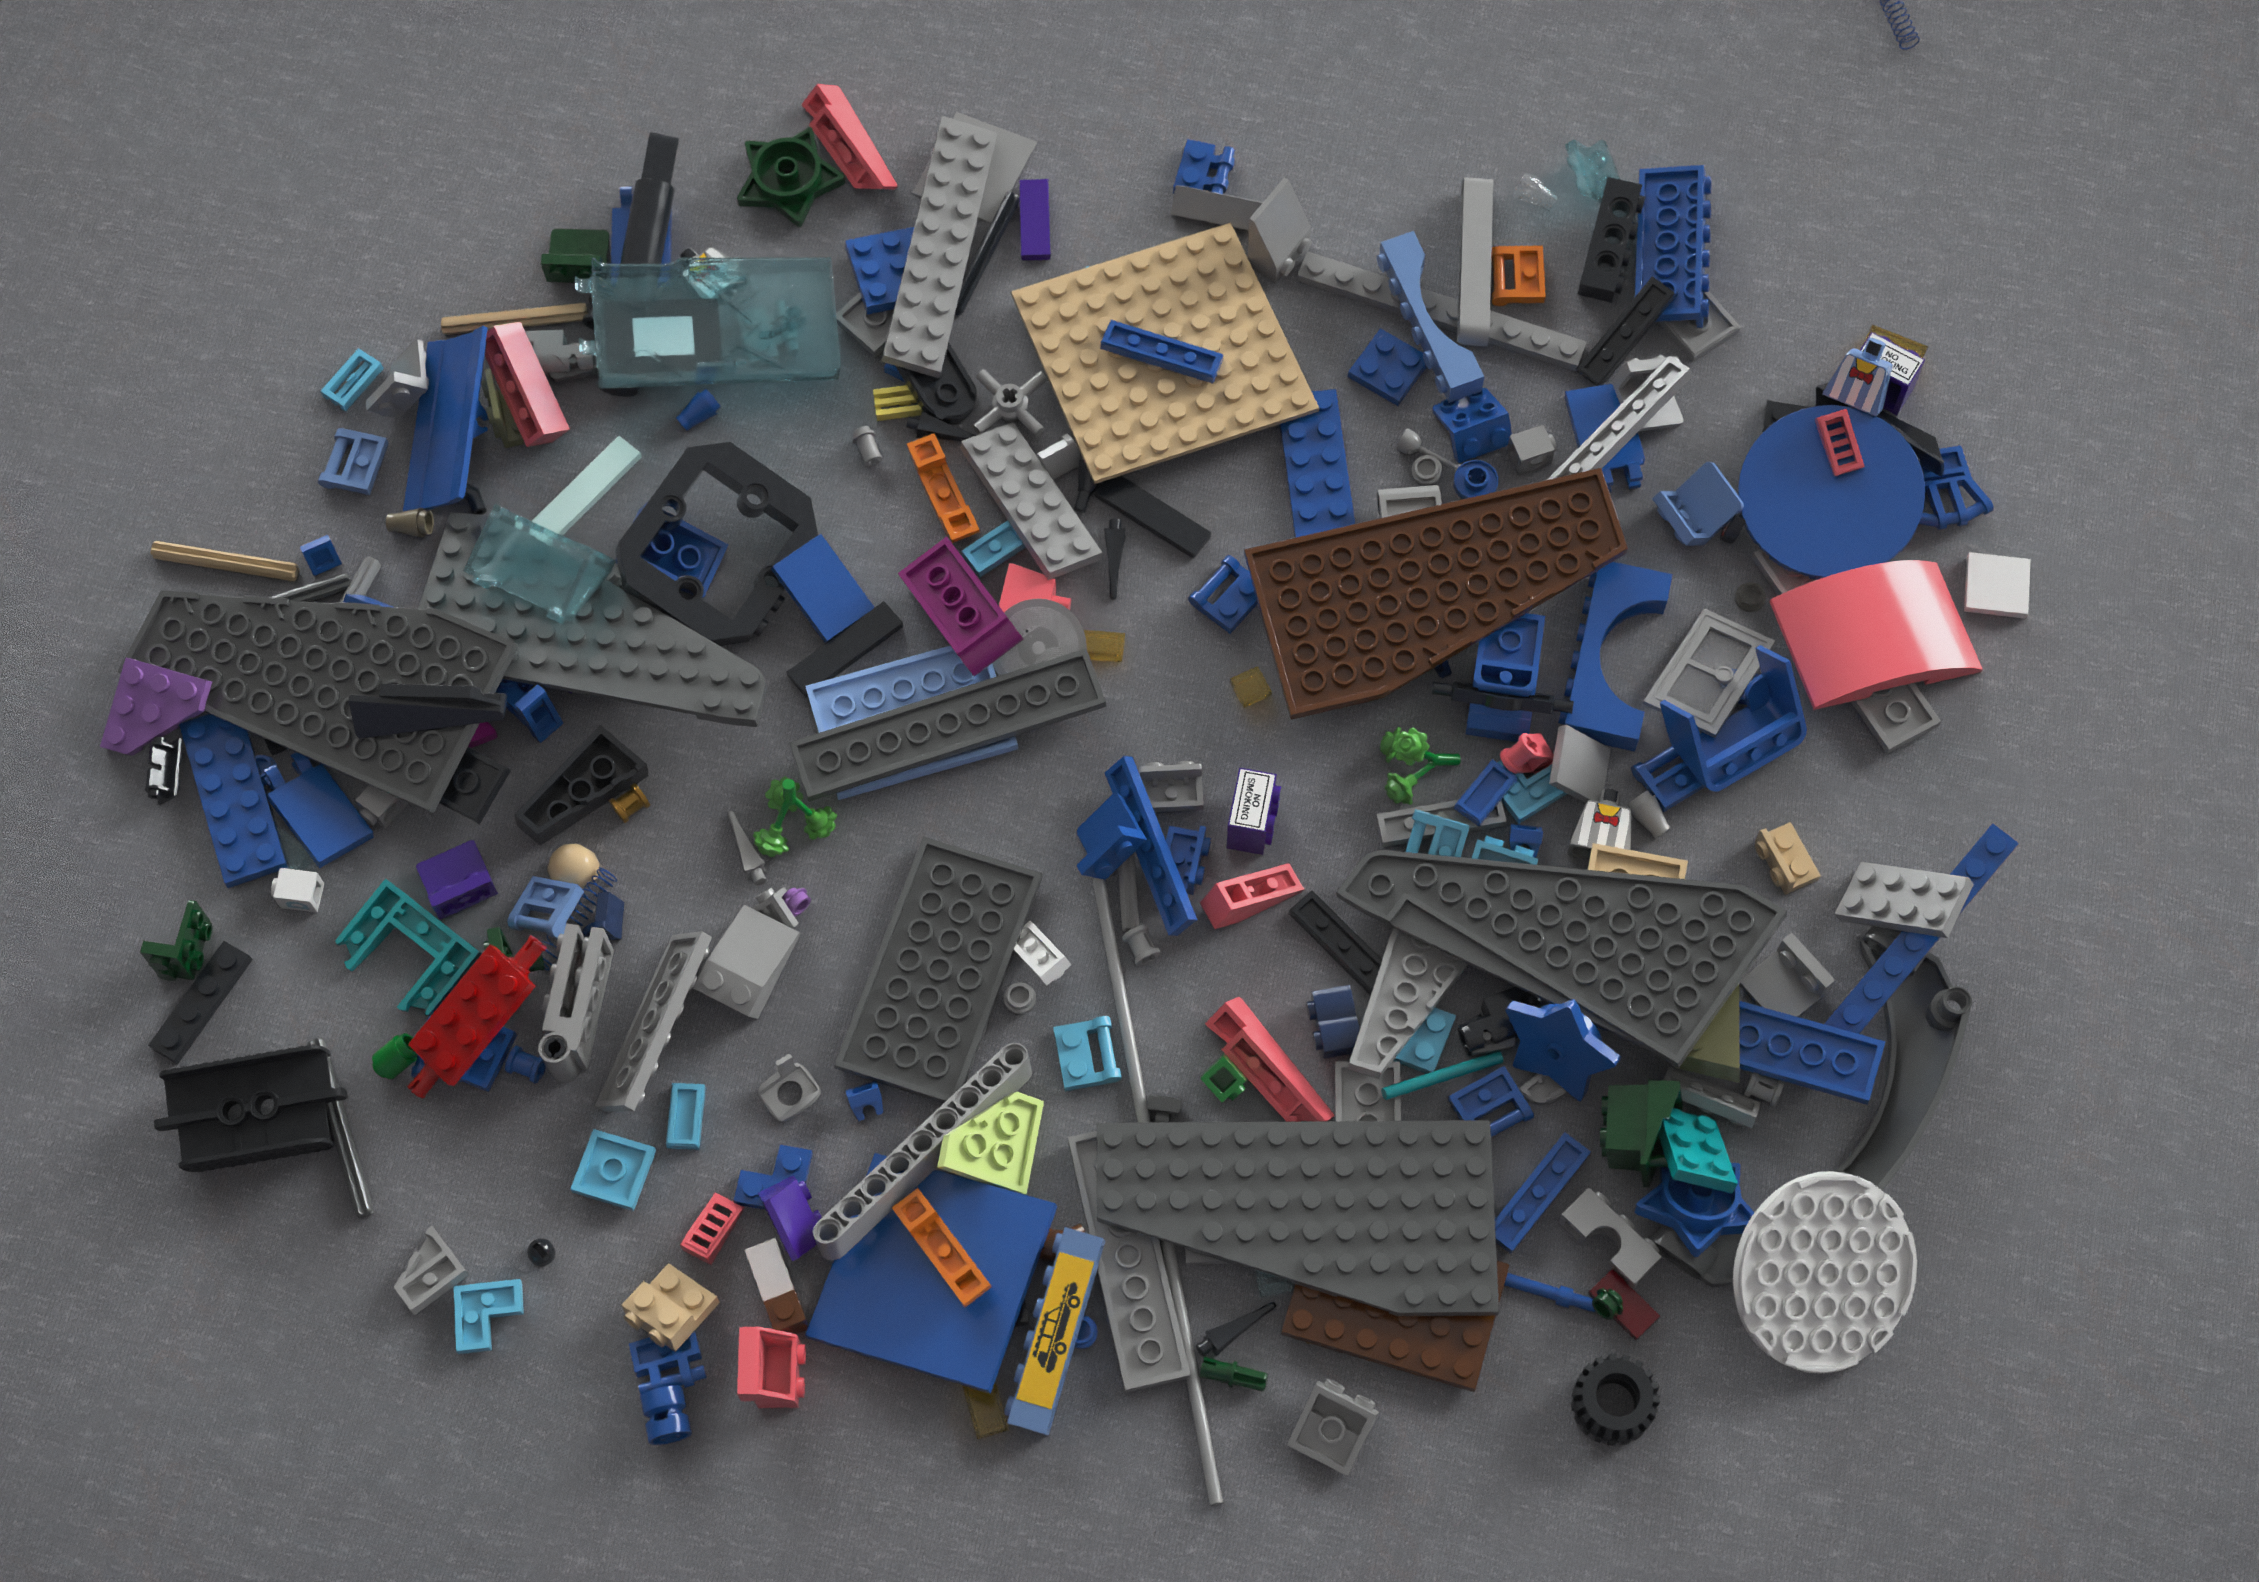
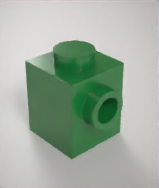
M1223 1054L1200 1077L1202 1082L1222 1103L1227 1098L1233 1101L1246 1089L1243 1085L1246 1081L1245 1075L1226 1054Z

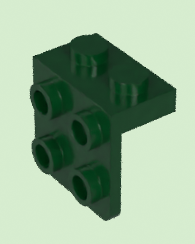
M556 228L552 230L549 254H542L541 267L546 282L605 284L610 242L609 232L599 229Z
M189 900L175 945L143 940L140 953L159 978L168 981H176L177 978L194 980L197 970H201L203 966L204 953L202 951L205 941H209L211 938L212 923L197 901Z

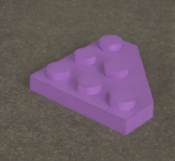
M126 657L100 747L127 755H135L143 750L142 747L152 742L154 737H164L177 729L180 723L204 712L212 681Z

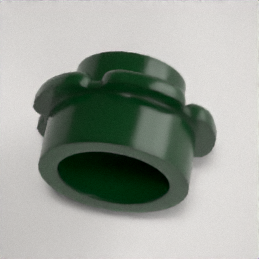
M1603 1288L1597 1290V1296L1592 1300V1306L1598 1315L1606 1320H1611L1614 1316L1623 1313V1300L1615 1290Z

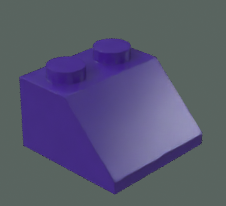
M793 1175L758 1192L770 1220L792 1261L800 1258L817 1245L813 1229L822 1217L818 1210L812 1212L807 1200L811 1199L812 1196L804 1180L798 1183Z

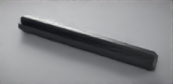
M1009 191L1004 196L963 277L955 315L960 316L963 314L1020 202V197Z

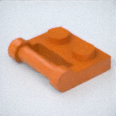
M1543 246L1492 247L1491 261L1493 262L1494 291L1491 294L1492 304L1504 306L1508 303H1545ZM1505 260H1513L1514 289L1506 290Z

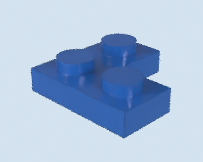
M780 1145L773 1175L741 1170L734 1202L741 1206L766 1210L758 1192L793 1175L798 1183L804 1180L806 1184L813 1156L812 1150Z

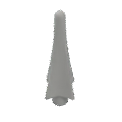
M729 811L727 816L737 840L747 880L752 878L757 886L762 885L766 882L764 873L768 872L764 866L765 862L744 833L735 813Z

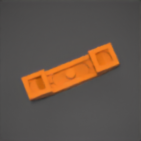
M933 433L907 443L909 454L924 490L950 541L954 543L979 533L978 524L969 505H966L935 434Z
M919 1188L892 1207L893 1211L964 1307L968 1306L992 1287Z

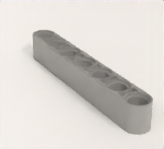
M1464 177L1462 182L1457 344L1487 347L1489 340L1493 213L1492 179Z

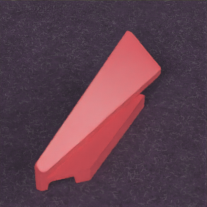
M817 84L801 105L814 118L809 126L812 127L813 132L852 186L858 189H896L898 187L896 181L840 87Z
M1240 997L1225 1002L1205 1023L1208 1028L1227 1042L1222 1051L1286 1122L1330 1121L1334 1117L1333 1112Z

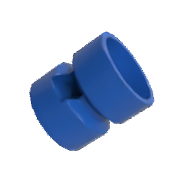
M681 1386L661 1387L650 1390L640 1396L643 1415L649 1418V1421L645 1424L649 1444H669L686 1439L692 1435L689 1416L682 1412L686 1408L684 1390Z

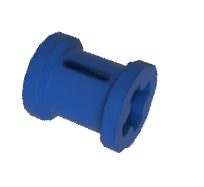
M518 1045L513 1047L505 1064V1072L509 1074L516 1072L530 1078V1082L534 1084L538 1083L546 1069L541 1056L536 1057L526 1053Z

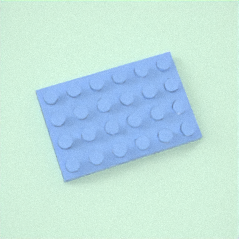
M946 646L805 687L816 726L820 733L994 678L996 674L993 664H991L974 677L953 648ZM1015 736L838 792L836 793L838 800L1018 750V743Z

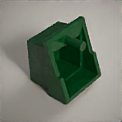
M1648 1080V1085L1608 1086V1096H1602L1601 1102L1603 1126H1606V1128H1600V1147H1602V1157H1607L1609 1168L1641 1171L1643 1187L1649 1188L1657 1167L1669 1168L1665 1155L1662 1154L1663 1148L1658 1133L1663 1120L1670 1119L1673 1108L1683 1112L1680 1081Z

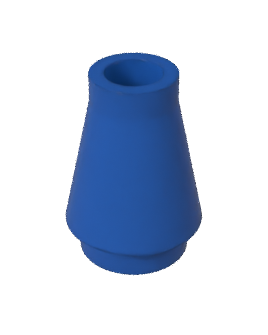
M704 389L701 393L698 391L676 419L688 431L701 422L717 415L716 411L721 406L711 393Z

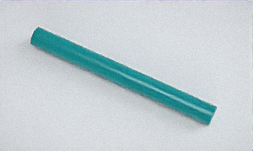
M1500 1051L1493 1052L1381 1088V1093L1384 1100H1389L1503 1063V1057Z

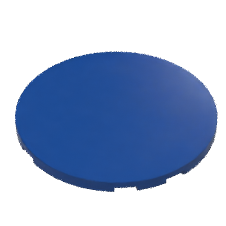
M1823 405L1810 407L1779 419L1767 428L1752 445L1740 473L1738 496L1744 503V508L1740 513L1746 521L1744 525L1751 539L1769 556L1770 560L1790 572L1794 571L1809 576L1811 579L1818 580L1847 570L1886 563L1902 552L1914 536L1921 520L1925 502L1924 476L1920 462L1910 444L1893 426L1883 419L1847 406ZM1847 409L1865 467L1834 477L1818 433L1815 419ZM1836 422L1826 427L1830 431L1842 427L1841 422ZM1841 433L1830 437L1831 443L1845 439L1846 435ZM1849 444L1834 448L1835 454L1850 450ZM1853 455L1837 460L1839 466L1855 461Z

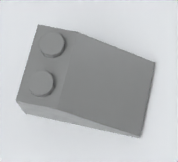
M1285 177L1249 219L1248 260L1255 271L1274 283H1277L1283 275L1287 276L1291 272L1295 260L1299 255L1304 256L1312 244L1309 221L1290 181Z
M744 905L708 957L693 989L748 1017L758 1019L801 933Z

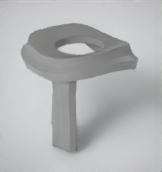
M790 1054L776 1061L777 1072L761 1083L758 1088L760 1100L779 1122H786L810 1107L821 1094L819 1085L804 1066L794 1063L793 1057ZM794 1082L802 1088L801 1100L794 1105H784L778 1099V1090L783 1084Z

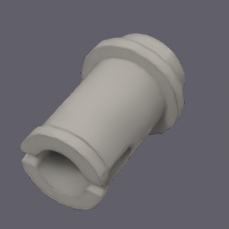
M869 426L857 428L853 432L852 438L853 443L859 448L866 467L874 466L883 459L874 440L875 432L870 430Z

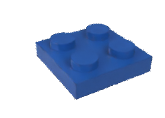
M1380 328L1348 371V378L1399 406L1427 366L1423 358V352Z

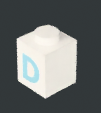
M280 868L278 878L273 879L271 895L280 908L318 913L324 882L317 872Z

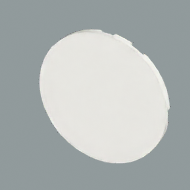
M1832 1171L1817 1172L1801 1176L1784 1184L1774 1191L1755 1211L1738 1244L1733 1269V1288L1737 1310L1746 1331L1759 1348L1771 1358L1786 1366L1804 1372L1832 1373L1857 1365L1858 1361L1864 1359L1872 1352L1876 1353L1894 1335L1892 1331L1898 1324L1901 1316L1906 1315L1912 1300L1917 1275V1257L1913 1234L1908 1230L1903 1218L1904 1214L1888 1194L1884 1193L1872 1182L1851 1174Z

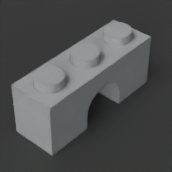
M1588 1187L1561 1214L1558 1223L1581 1245L1592 1236L1598 1234L1606 1235L1613 1239L1618 1252L1610 1260L1606 1269L1608 1271L1614 1270L1634 1289L1658 1265L1662 1257L1659 1254V1248L1649 1238L1645 1237L1643 1239L1634 1230L1635 1226L1630 1219L1623 1214L1619 1216L1610 1208L1611 1203L1602 1193L1598 1191L1594 1193Z

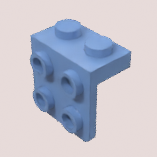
M1713 462L1703 464L1676 491H1660L1652 498L1658 506L1657 511L1659 515L1671 524L1675 530V537L1686 546L1705 545L1744 508L1743 501Z

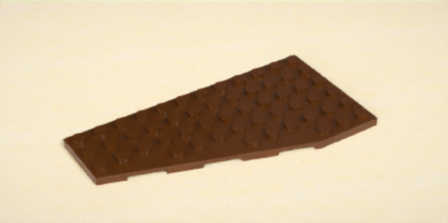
M1598 468L1244 549V556L1290 719L1292 720L1386 697L1627 553L1628 547L1602 469Z

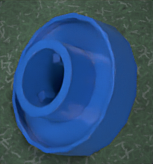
M1470 460L1458 467L1454 475L1453 487L1461 499H1467L1496 492L1499 477L1496 470L1489 463L1482 460Z

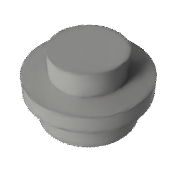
M1423 455L1414 461L1412 475L1418 483L1431 485L1441 477L1442 466L1436 457Z
M1019 982L1010 985L1004 993L1006 1008L1014 1014L1029 1012L1036 1003L1035 991L1026 983Z

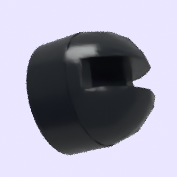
M538 1238L530 1243L527 1254L534 1265L546 1266L553 1261L555 1248L549 1240ZM537 1245H540L548 1253L544 1258L534 1249Z

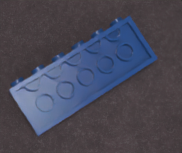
M1704 165L1639 169V184H1642L1640 195L1646 197L1641 214L1638 213L1635 296L1653 276L1676 294L1675 299L1656 322L1696 320L1697 328H1703V317H1709L1708 299H1704V292H1709V274H1704V268L1710 267L1709 249L1705 250V243H1710L1711 239L1710 225H1706V218H1711L1710 200L1706 201V194L1712 193L1711 176L1705 175Z

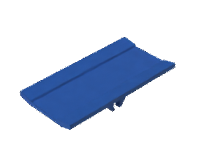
M481 326L468 334L448 340L427 343L425 368L429 385L427 391L419 397L403 511L421 507L424 510H430L458 503L465 496L473 438L488 431L487 427H480L476 421L478 417L483 421L489 420L488 414L479 401L488 327Z

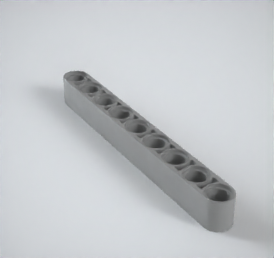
M1011 1043L1003 1047L816 1223L813 1235L822 1257L827 1260H836L844 1256L892 1210L894 1205L904 1199L937 1168L944 1135L1007 1095L1017 1092L1031 1078L1032 1067L1024 1045ZM882 1192V1194H880V1195H878V1196H873V1195H875L876 1193ZM831 1237H835L833 1240L826 1241Z

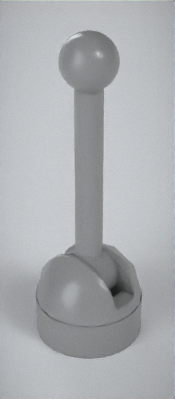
M1408 428L1403 433L1396 447V450L1408 455L1419 451L1425 455L1434 456L1441 464L1454 470V473L1462 465H1456L1421 446L1420 436Z

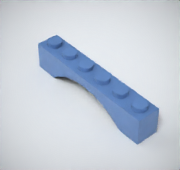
M1414 231L1381 242L1377 262L1382 272L1386 271L1389 277L1388 284L1392 295L1398 296L1401 302L1400 310L1403 318L1409 320L1413 327L1411 332L1417 345L1421 344L1424 350L1423 358L1427 368H1432L1436 375L1435 384L1439 393H1444L1450 403L1481 392L1484 375L1473 352L1459 346L1445 336L1426 311L1420 289V278L1424 268L1425 253Z

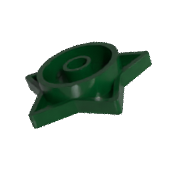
M812 127L792 137L778 138L770 142L746 140L745 148L752 172L738 194L737 202L741 207H774L797 227H801L814 199L844 185L846 182L845 175L818 156Z

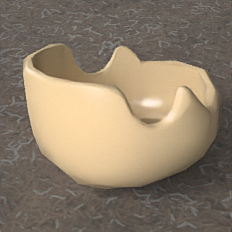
M565 844L552 853L547 870L550 879L578 884L583 889L587 882L592 881V876H598L599 861L595 853L580 844Z

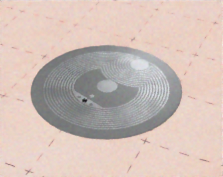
M1029 599L1019 602L1004 613L1024 640L993 662V666L1000 676L1085 648L1087 649L1084 630L1076 616L1065 606L1047 599Z

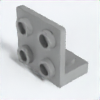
M1790 933L1781 941L1777 951L1745 975L1739 985L1758 1006L1799 1017L1829 993L1835 979L1794 934Z

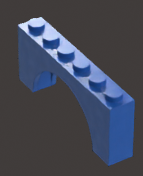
M1611 562L1590 575L1588 587L1593 588L1591 597L1585 596L1582 614L1587 615L1586 624H1579L1576 641L1582 642L1580 651L1574 650L1570 665L1571 669H1576L1574 679L1568 678L1564 696L1570 697L1569 701H1574L1572 714L1560 712L1558 724L1568 725L1603 745L1635 752L1645 712L1627 705L1609 688L1601 669L1600 648L1607 635L1624 620L1640 614H1664L1673 574Z

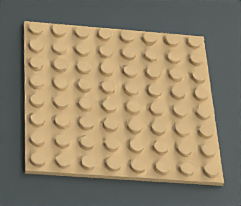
M1231 223L1011 291L1012 298L1094 484L1319 411V406ZM1110 320L1223 354V362L1214 383L1212 384L1102 350L1100 343Z

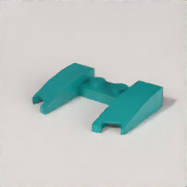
M385 878L335 942L338 946L346 944L351 959L344 963L353 972L395 927L436 959L399 1003L397 1008L403 1012H408L410 1006L426 1009L425 1015L431 1016L482 953Z

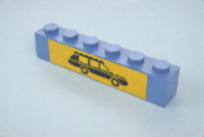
M1066 1227L1063 1234L1057 1233L1052 1252L1057 1254L1053 1266H1047L1043 1278V1285L1047 1286L1044 1299L1038 1298L1033 1317L1038 1318L1035 1330L1028 1331L1023 1350H1027L1028 1354L1025 1364L1019 1363L1015 1373L1014 1382L1018 1383L1015 1397L1009 1396L1005 1407L1004 1415L1009 1416L1007 1423L1049 1435L1104 1248L1105 1240L1103 1238Z

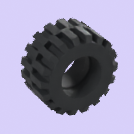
M1608 1354L1605 1359L1600 1356L1592 1364L1589 1363L1579 1375L1571 1395L1573 1397L1571 1409L1576 1413L1574 1417L1576 1423L1583 1425L1582 1431L1586 1435L1589 1433L1595 1436L1594 1441L1600 1443L1602 1440H1606L1607 1445L1615 1446L1617 1442H1621L1622 1445L1629 1444L1632 1439L1637 1440L1656 1417L1657 1407L1660 1404V1396H1657V1391L1659 1390L1658 1383L1652 1382V1372L1650 1369L1644 1371L1641 1368L1643 1363L1638 1359L1633 1363L1629 1361L1630 1356L1624 1354L1621 1358H1616V1354ZM1607 1383H1615L1625 1387L1633 1397V1411L1629 1415L1621 1417L1606 1413L1597 1402V1389Z

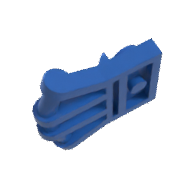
M1961 445L1939 449L1944 460V474L1942 477L1921 467L1925 482V492H1927L1933 514L1922 513L1919 524L1933 526L1937 530L1946 529L1947 525L1952 524L1964 526L1968 524V521L1980 514L1987 515L1993 511L1992 501L1972 479ZM1959 486H1962L1976 502L1975 504L1965 508ZM1947 488L1955 512L1945 513L1938 490Z
M502 1027L461 1077L459 1082H464L489 1092L517 1037L516 1032ZM417 1055L415 1066H412V1077H416L425 1066L424 1060L419 1055Z

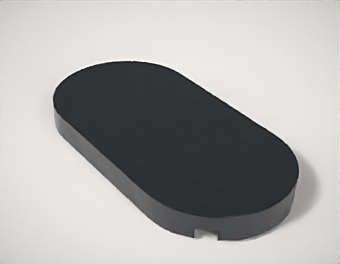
M949 342L939 378L896 366L923 412L949 424L960 422L971 414L977 396L976 387Z

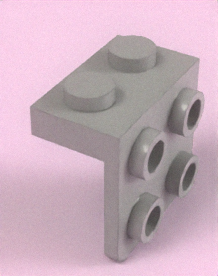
M415 339L392 363L390 376L366 400L367 411L378 413L384 417L400 418L427 391L429 385L425 368L427 356L422 340Z
M1656 356L1646 360L1634 358L1626 361L1611 381L1620 404L1668 357ZM1677 356L1672 357V358L1676 359L1677 361H1679V359H1678ZM1673 396L1639 431L1679 427L1683 423V417L1675 397Z

